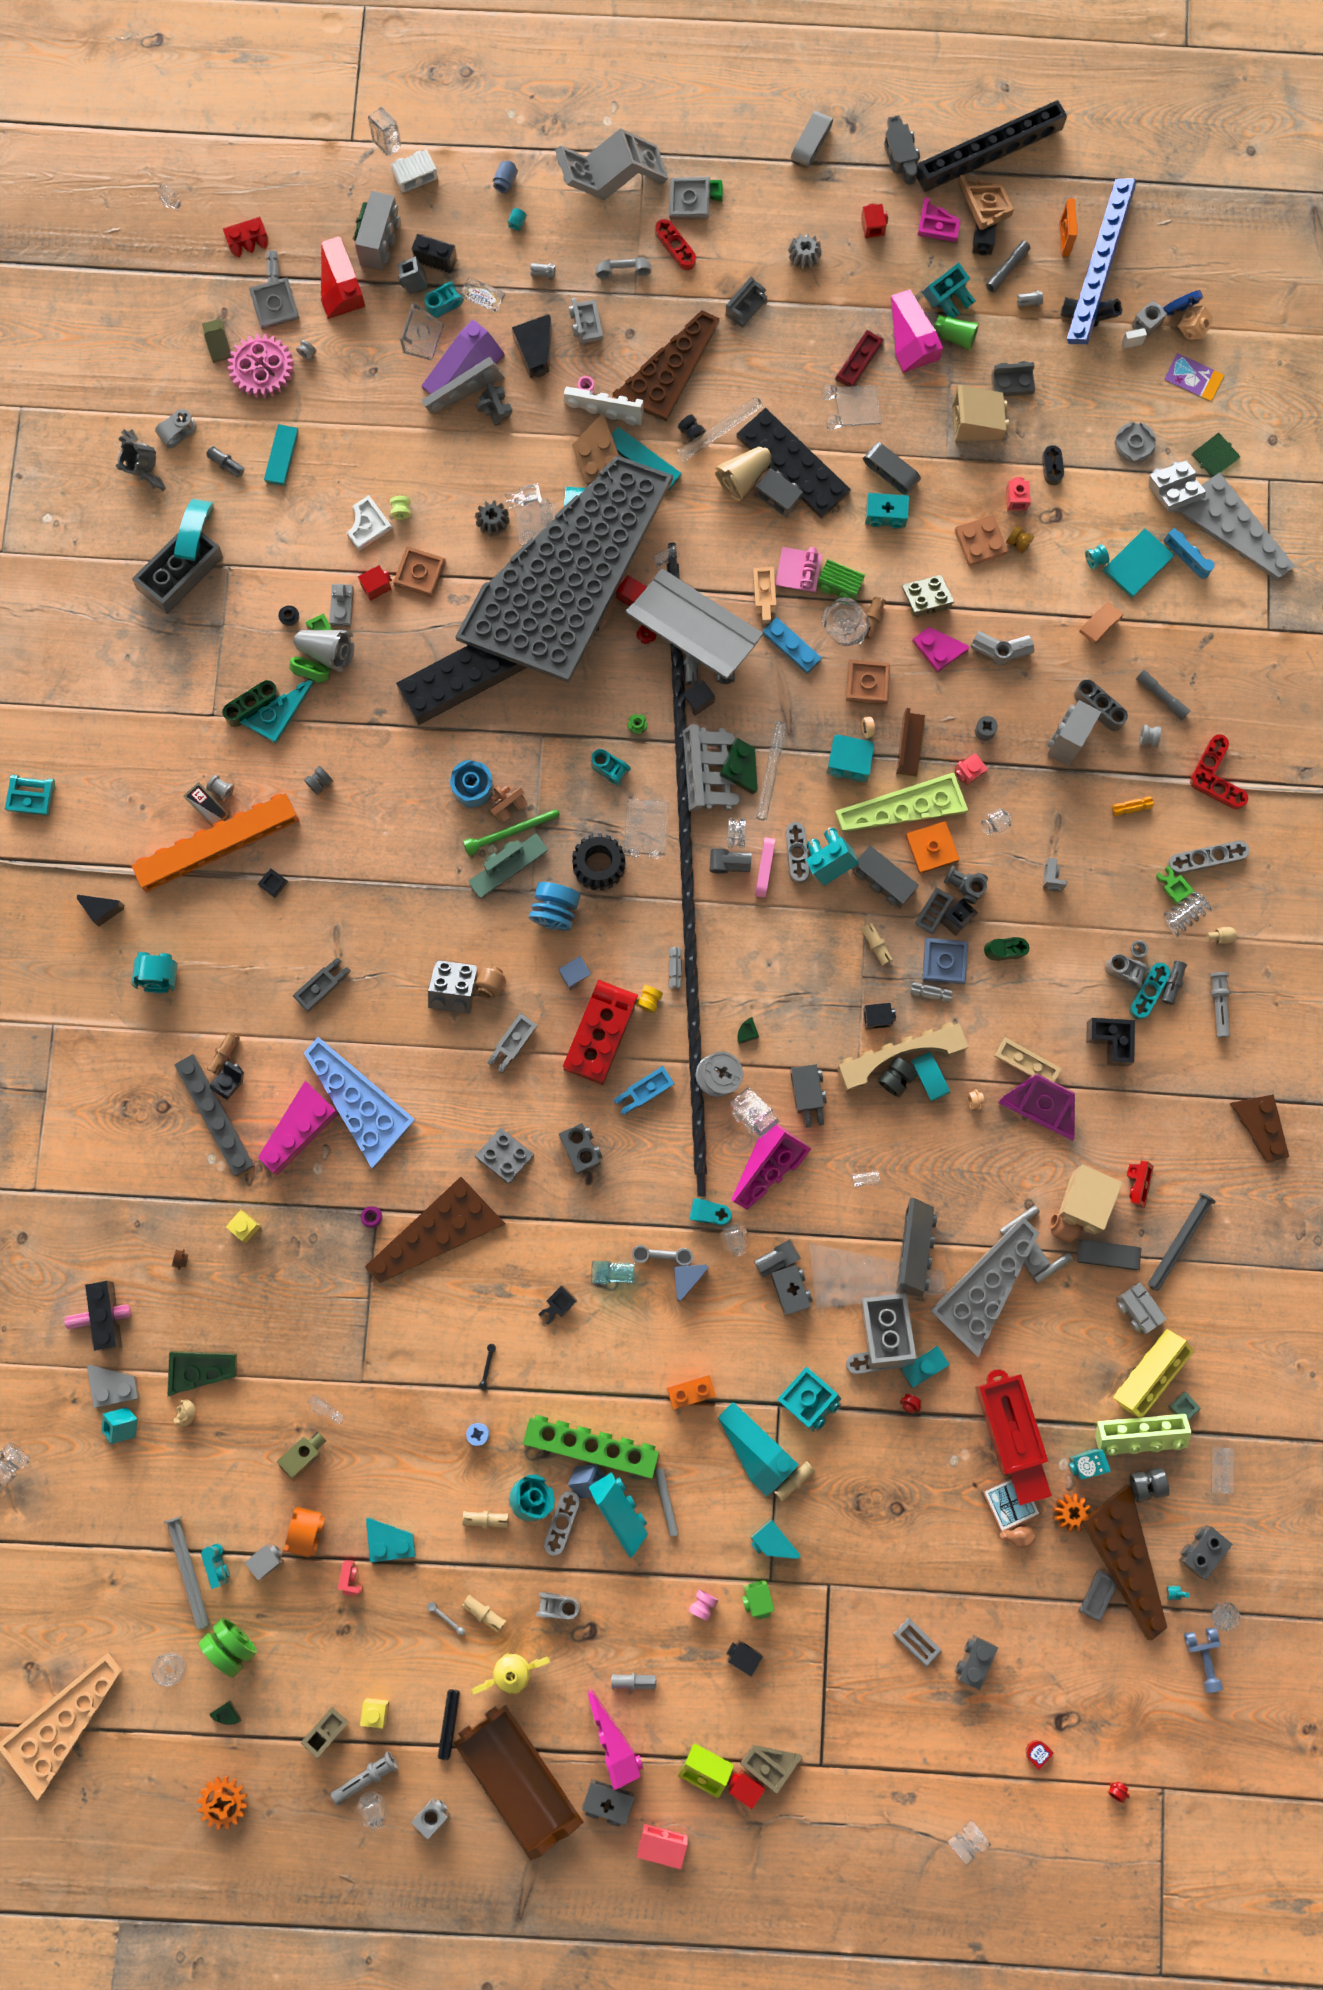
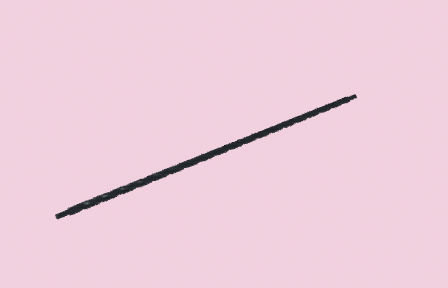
M671 542L668 543L669 563H667V571L680 579L676 543ZM670 643L672 689L674 695L673 712L676 780L678 787L679 845L681 850L680 868L694 1173L697 1177V1196L703 1197L706 1196L705 1175H707V1165L705 1161L706 1140L703 1091L696 1081V1069L701 1062L702 1051L699 1029L700 1009L698 968L696 964L695 904L693 900V856L690 836L691 812L688 805L683 730L687 728L684 711L685 697L683 696L685 692L683 681L684 665L682 650Z

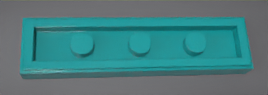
M617 427L611 434L618 454L622 457L673 475V481L668 490L681 477L682 473L620 427Z

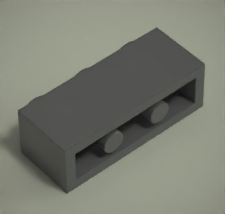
M871 845L858 858L859 864L852 868L856 877L860 880L865 879L870 883L873 891L878 894L881 892L887 897L886 900L894 907L898 906L900 909L919 886Z

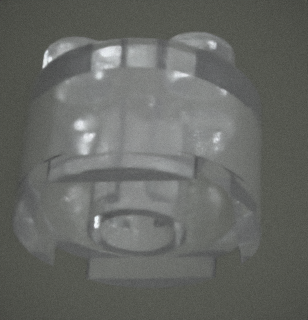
M844 597L835 600L834 604L828 605L822 616V624L825 630L837 644L842 646L861 644L869 630L870 622L868 615L851 598Z

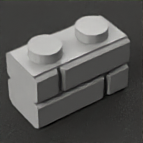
M1141 1282L1136 1283L1116 1298L1119 1302L1117 1307L1124 1315L1128 1314L1132 1320L1130 1325L1137 1333L1147 1334L1167 1320Z

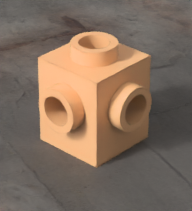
M1205 306L1188 307L1178 327L1187 340L1204 339L1213 321V317Z

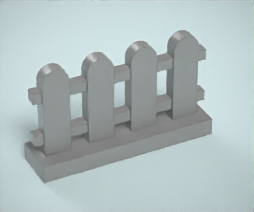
M690 724L683 730L689 811H698L704 806L706 810H710L712 806H724L725 810H731V807L737 805L740 801L736 793H730V786L735 785L734 783L720 776V772H709V766H721L722 769L729 753L727 752V746L732 745L735 740L734 735L725 732L723 728H720L719 732H707L704 727L699 728V725ZM707 745L720 746V752H708ZM710 786H723V792H711Z

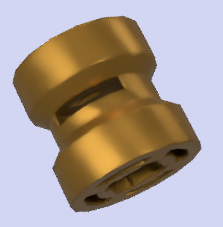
M1017 525L1006 543L1010 546H1016L1019 552L1024 553L1034 539V536L1030 533L1026 534Z

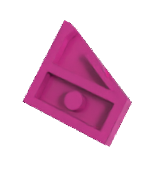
M925 197L917 236L956 242L961 220L948 214L942 207L937 208L930 203L929 198Z
M928 627L912 640L937 673L966 653L970 648L968 645L931 627Z

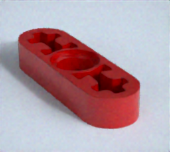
M667 219L659 220L655 226L656 237L681 269H693L696 264L695 252L671 221ZM662 227H663V229H667V228H668V234H667L664 230L661 231V228H662ZM678 241L681 243V246L675 249L670 246V243ZM684 256L687 259L691 258L690 262H688L687 260L684 261Z

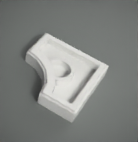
M369 495L352 506L355 512V522L353 527L347 532V535L359 551L393 529Z

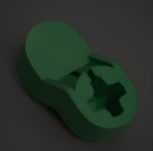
M1020 937L994 939L985 944L984 953L990 960L1019 959L1028 954L1030 947L1028 942Z

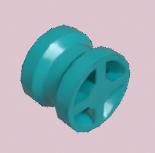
M1103 544L1096 546V549L1085 551V558L1091 569L1098 568L1100 564L1105 565L1109 563V554Z

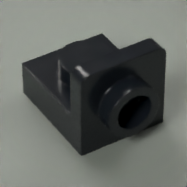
M226 1061L222 1072L210 1084V1089L228 1100L243 1083L244 1072L237 1064H231Z

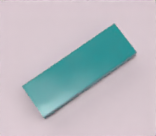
M278 424L264 477L265 483L285 486L299 432L298 428Z

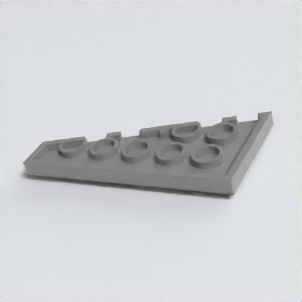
M1021 1217L931 1309L977 1357H979L1026 1257H1028L1039 1234L1024 1217Z

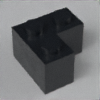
M1091 1018L1087 1021L1086 1043L1108 1044L1107 1065L1129 1067L1134 1063L1135 1020Z

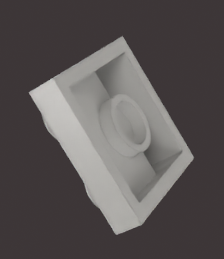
M1175 461L1170 467L1163 470L1157 468L1149 476V488L1168 512L1203 499L1206 496V491L1196 480V472L1187 461L1181 463Z

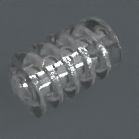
M1192 892L1190 897L1184 898L1183 902L1177 904V907L1173 906L1170 911L1165 912L1163 918L1171 933L1178 937L1180 935L1178 929L1185 932L1186 926L1184 924L1189 927L1193 926L1191 919L1198 922L1200 920L1198 914L1201 917H1205L1206 912L1204 909L1211 912L1212 908L1204 896L1200 893Z

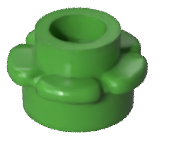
M641 714L630 716L627 722L628 729L635 734L642 733L648 727L646 717Z

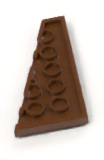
M701 310L685 325V328L678 335H674L664 348L661 347L640 367L636 374L632 377L630 376L621 388H617L612 393V396L616 399L619 396L627 397L629 402H635L636 399L643 400L644 412L667 422L715 332L720 318Z

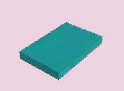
M1144 528L1103 568L1102 572L1133 598L1175 555Z

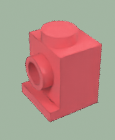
M1015 477L1012 481L1008 482L1006 487L1007 510H1028L1031 503L1029 481H1024L1023 477Z

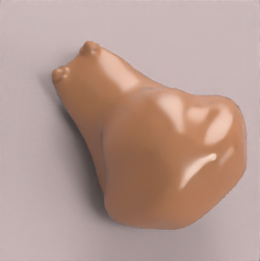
M1018 1525L1016 1529L1002 1530L1000 1538L1015 1544L1019 1548L1029 1547L1034 1542L1035 1534L1030 1526Z

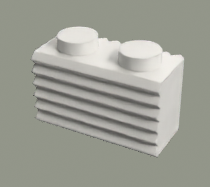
M427 150L417 151L412 156L406 159H397L391 164L393 176L401 193L438 179L437 169Z

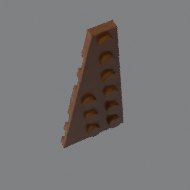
M460 1177L375 1256L365 1268L379 1283H382L410 1268L501 1227L505 1223L472 1187Z
M1126 1485L1081 1522L1146 1639L1154 1640L1168 1627L1131 1485Z

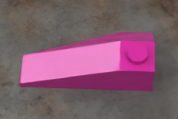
M771 1120L759 1136L731 1200L747 1210L767 1193V1188L773 1183L782 1181V1176L790 1169L794 1171L810 1152L811 1148L788 1130Z

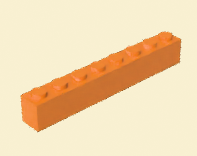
M277 794L271 797L270 801L257 803L251 807V810L238 812L231 819L219 821L208 830L197 831L191 838L176 841L174 846L161 848L150 857L139 858L131 866L141 888L145 892H149L300 820L287 794Z

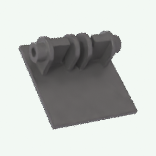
M500 1128L475 1155V1158L487 1166L490 1171L492 1170L495 1175L497 1174L502 1178L505 1183H511L515 1179L516 1174L534 1154Z

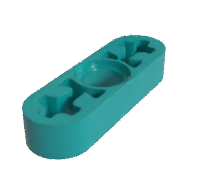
M1156 963L1150 968L1142 987L1130 1006V1014L1133 1018L1141 1020L1150 1014L1170 976V968L1165 963ZM1161 968L1164 976L1159 977L1157 982L1153 981L1157 975L1155 970ZM1150 985L1155 988L1156 993L1153 997L1145 994L1144 989L1146 986ZM1143 1000L1149 1001L1143 1006L1145 1012L1138 1014V1009L1135 1006L1141 1005Z

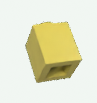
M240 1210L226 1228L242 1242L247 1243L261 1226L246 1212Z
M366 1698L363 1702L360 1726L383 1729L387 1721L389 1701Z

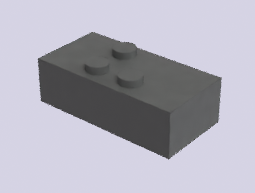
M177 533L132 578L136 589L166 614L223 559L220 546L204 533L201 534L199 540L200 547L195 561L174 557Z

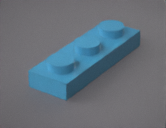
M777 617L762 632L768 640L806 674L822 659L819 654Z

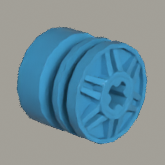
M539 882L534 897L542 903L532 904L531 908L534 911L530 912L529 920L552 930H571L573 925L571 921L574 920L575 915L568 910L577 909L580 893L560 884Z

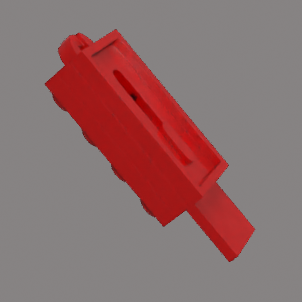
M993 1370L987 1375V1383L975 1386L1001 1473L1010 1474L1019 1505L1051 1497L1052 1494L1042 1466L1043 1463L1049 1461L1022 1375L1008 1376L1004 1370ZM1001 1376V1379L993 1380L994 1377Z

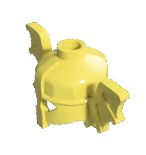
M506 1653L496 1663L493 1670L494 1679L475 1686L471 1691L474 1695L496 1684L504 1692L518 1694L528 1684L530 1669L550 1663L549 1657L546 1656L540 1660L536 1659L528 1664L527 1660L522 1656Z

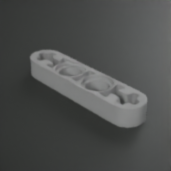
M1234 841L1173 855L1168 860L1167 866L1173 869L1174 874H1182L1239 862L1249 854V847L1243 841ZM1237 846L1238 849L1243 850L1240 856L1239 853H1232L1229 856V852L1234 851L1237 848ZM1215 850L1221 851L1224 855L1223 860H1216L1213 857V852ZM1201 855L1203 864H1195L1193 856ZM1176 859L1178 862H1185L1186 860L1188 861V863L1183 864L1180 867V869L1178 868V866L1173 865Z

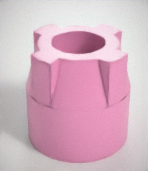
M588 376L581 377L578 380V389L588 390L594 394L593 379Z

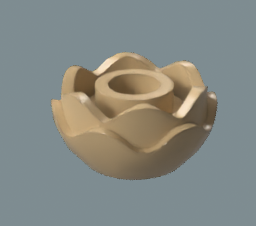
M181 1400V1405L176 1409L177 1417L174 1418V1423L177 1427L188 1426L193 1421L196 1408L190 1400Z

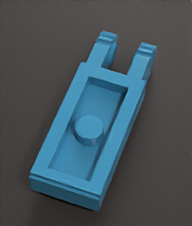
M664 1066L627 1088V1091L616 1097L614 1102L615 1104L621 1103L631 1095L634 1102L621 1110V1113L625 1115L674 1086L675 1083Z

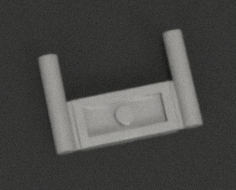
M1033 1206L1001 1228V1234L1004 1236L1021 1217H1024L1027 1221L1040 1213L1039 1209ZM1035 1241L1023 1265L1034 1281L1039 1284L1072 1261L1073 1258L1069 1253H1066L1050 1264V1261Z

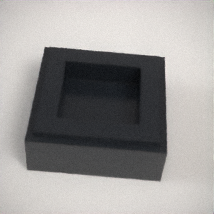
M270 868L257 885L276 898L288 881Z

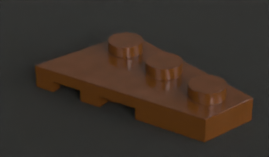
M1274 1094L1230 1103L1233 1110H1236L1243 1126L1249 1131L1254 1144L1266 1162L1289 1158Z

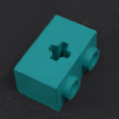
M868 493L865 524H870L873 527L884 525L896 529L906 527L909 496Z

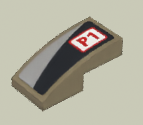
M199 782L183 796L212 827L215 823L225 821L230 816Z

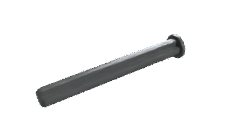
M1204 1193L1199 1194L1200 1199L1148 1282V1286L1152 1289L1160 1290L1210 1206L1215 1204L1216 1201Z

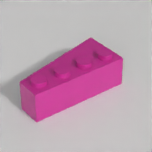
M304 1081L258 1158L274 1174L278 1175L339 1113L309 1083Z

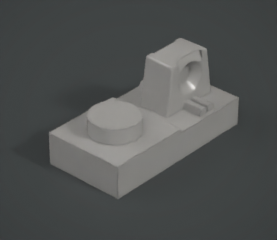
M332 584L330 626H351L353 585Z

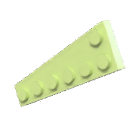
M953 772L837 810L835 814L841 831L847 832L963 814L968 811V808Z

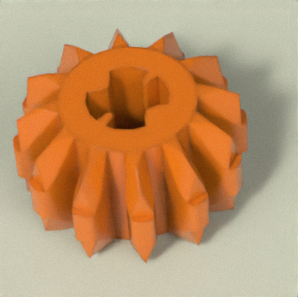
M1073 1493L1071 1499L1068 1494H1064L1065 1502L1061 1499L1056 1500L1060 1508L1053 1507V1511L1059 1512V1515L1054 1516V1520H1061L1059 1527L1064 1528L1066 1526L1067 1532H1072L1073 1527L1077 1532H1080V1524L1083 1525L1081 1521L1089 1515L1085 1511L1090 1510L1091 1506H1083L1086 1499L1082 1497L1078 1500L1077 1494ZM1070 1508L1075 1509V1517L1070 1516V1512L1068 1511Z

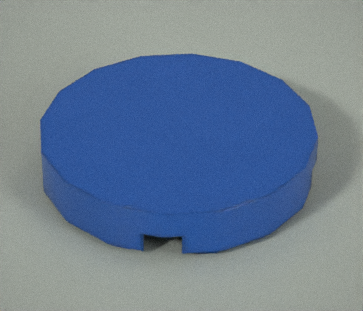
M1197 290L1170 302L1163 307L1167 313L1166 316L1174 315V310L1184 311L1188 307L1194 306L1203 299V294L1201 290Z

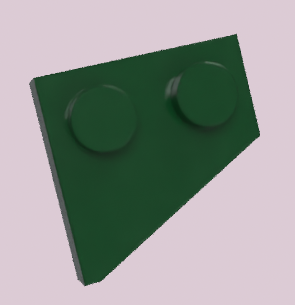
M737 738L732 744L719 775L751 794L757 792L755 748Z

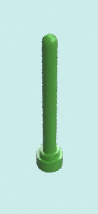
M555 809L477 840L476 838H468L463 840V844L468 856L476 854L480 847L559 817L560 813Z

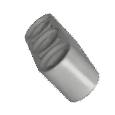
M815 110L793 149L791 160L810 167L832 127L833 118Z

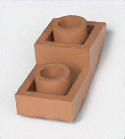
M1107 602L1084 624L1079 632L1096 644L1107 635L1112 626L1122 619L1124 614Z

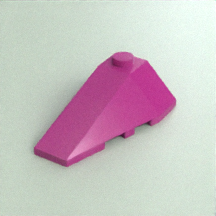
M909 289L891 296L895 356L902 372L905 373L940 360L943 350L941 342L911 290Z
M591 1689L588 1690V1697L595 1723L599 1727L600 1742L606 1751L605 1760L613 1789L615 1790L640 1778V1770L644 1768L640 1755H635L634 1749L594 1690Z

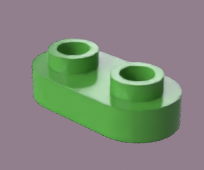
M293 657L290 659L289 669L293 674L310 678L316 683H323L329 679L330 669L327 666L303 657Z

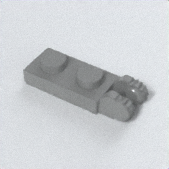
M520 1013L495 1047L496 1050L489 1058L487 1064L492 1066L497 1061L500 1053H503L507 1057L498 1069L500 1073H503L511 1061L516 1058L538 1025Z

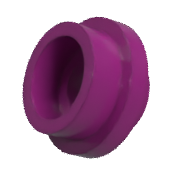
M374 1206L365 1208L361 1213V1222L368 1228L378 1227L383 1220L381 1210ZM374 1213L376 1215V1219L374 1221H369L368 1216Z

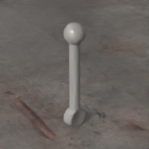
M435 1602L428 1604L427 1608L429 1611H434L457 1631L459 1636L465 1635V1629L456 1625L437 1608Z

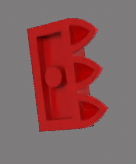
M261 217L223 228L230 251L237 257H240L242 254V246L248 252L253 253L255 242L261 248H267L268 237Z

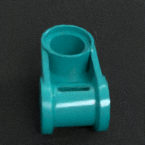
M447 282L425 296L426 313L431 318H439L443 314L461 306L464 298L457 293L453 282Z
M597 749L591 755L592 769L616 786H620L623 776L631 770L627 763L604 749ZM602 757L606 762L604 764H597L595 759Z
M693 1198L689 1220L716 1225H726L730 1222L732 1214L727 1206ZM721 1209L725 1210V1214L728 1215L727 1218H723V1221H719V1217L716 1216V1212L720 1213Z

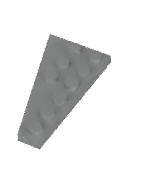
M1218 473L1201 485L1206 491L1205 498L1173 510L1184 515L1185 519L1189 522H1194L1202 527L1204 532L1226 547H1231L1239 552V555L1244 559L1248 558L1254 562L1256 567L1276 580L1295 567L1221 473Z

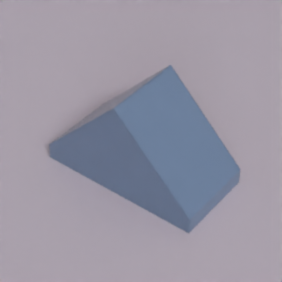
M706 1264L674 1267L676 1296L679 1302L707 1271L709 1267Z

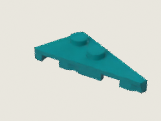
M309 679L306 682L300 683L296 686V689L286 695L284 693L270 702L268 706L260 708L258 713L248 719L244 718L240 723L276 744L314 685L313 681Z

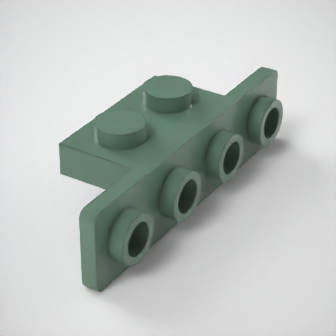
M534 834L523 843H520L519 840L514 843L511 841L502 848L503 850L497 855L494 853L485 860L483 864L485 870L469 880L470 886L479 898L487 895L548 851V848L537 834Z

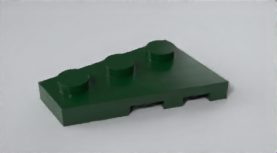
M170 1351L167 1397L235 1377L237 1373V1353Z

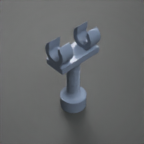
M1214 1627L1206 1629L1209 1642L1198 1645L1194 1632L1184 1633L1187 1651H1200L1202 1654L1203 1665L1207 1675V1681L1203 1683L1205 1692L1212 1693L1223 1690L1222 1681L1215 1677L1212 1659L1209 1654L1210 1648L1221 1646L1217 1629Z

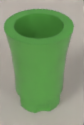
M939 315L934 329L940 339L950 341L970 351L978 332L979 323Z

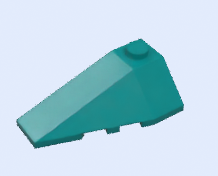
M734 1402L718 1417L750 1481L766 1496L771 1494L799 1465Z

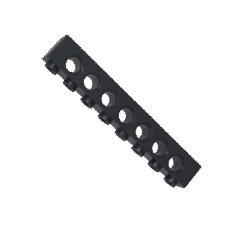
M1056 100L919 162L915 177L923 191L927 192L960 177V175L969 173L1063 130L1067 114L1060 102Z

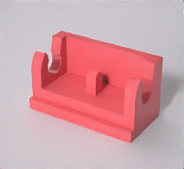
M644 1824L636 1857L681 1870L687 1849L688 1836Z

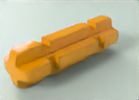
M1149 796L1142 800L1136 799L1124 802L1123 804H1114L1112 811L1114 816L1123 815V813L1129 814L1142 811L1143 808L1144 810L1151 809L1154 806L1152 797Z

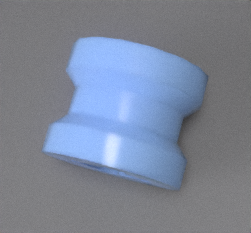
M482 1423L472 1424L466 1432L468 1442L475 1446L486 1443L490 1435L489 1429Z

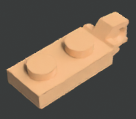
M774 567L753 568L755 609L757 614H762V625H769L771 613H775L776 608Z

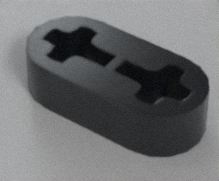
M1051 445L1044 450L1042 455L1044 478L1048 484L1057 485L1064 476L1063 457L1061 449ZM1050 452L1055 456L1054 462H1052L1051 456H1048ZM1053 468L1055 474L1058 475L1057 478H1054V476L1051 475Z

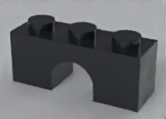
M102 1281L86 1284L85 1289L94 1351L121 1348L120 1325L116 1324L113 1313V1305L117 1304L114 1282Z

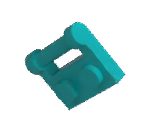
M11 775L5 810L7 812L49 816L55 780L20 778L19 775ZM19 786L43 788L44 793L17 790Z
M218 1543L205 1547L201 1552L211 1589L229 1583L228 1578L230 1577L227 1564L224 1565L221 1557L224 1548Z

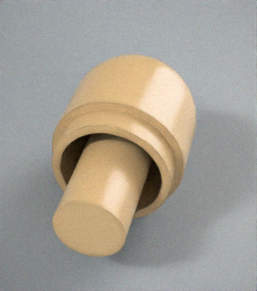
M1220 927L1215 932L1207 933L1208 941H1216L1219 944H1231L1237 939V932L1232 927Z

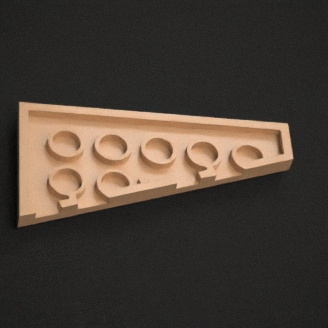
M109 1653L104 1655L0 1742L1 1753L37 1801L40 1800L122 1672Z

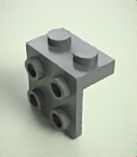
M436 961L428 989V1008L470 1014L477 966Z

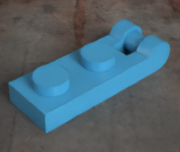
M1175 528L1167 534L1164 542L1200 578H1207L1214 569V562L1210 559H1205L1200 554L1198 548L1192 546L1186 540L1184 534Z

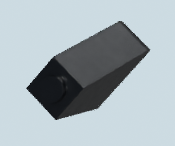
M550 314L512 327L514 341L530 379L541 377L549 372L552 330Z

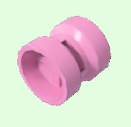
M698 1590L696 1594L698 1601L691 1604L689 1611L709 1621L711 1617L710 1608L716 1607L719 1600L704 1591Z

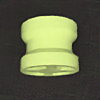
M395 496L390 499L392 518L401 520L411 517V510L409 509L411 505L410 498Z

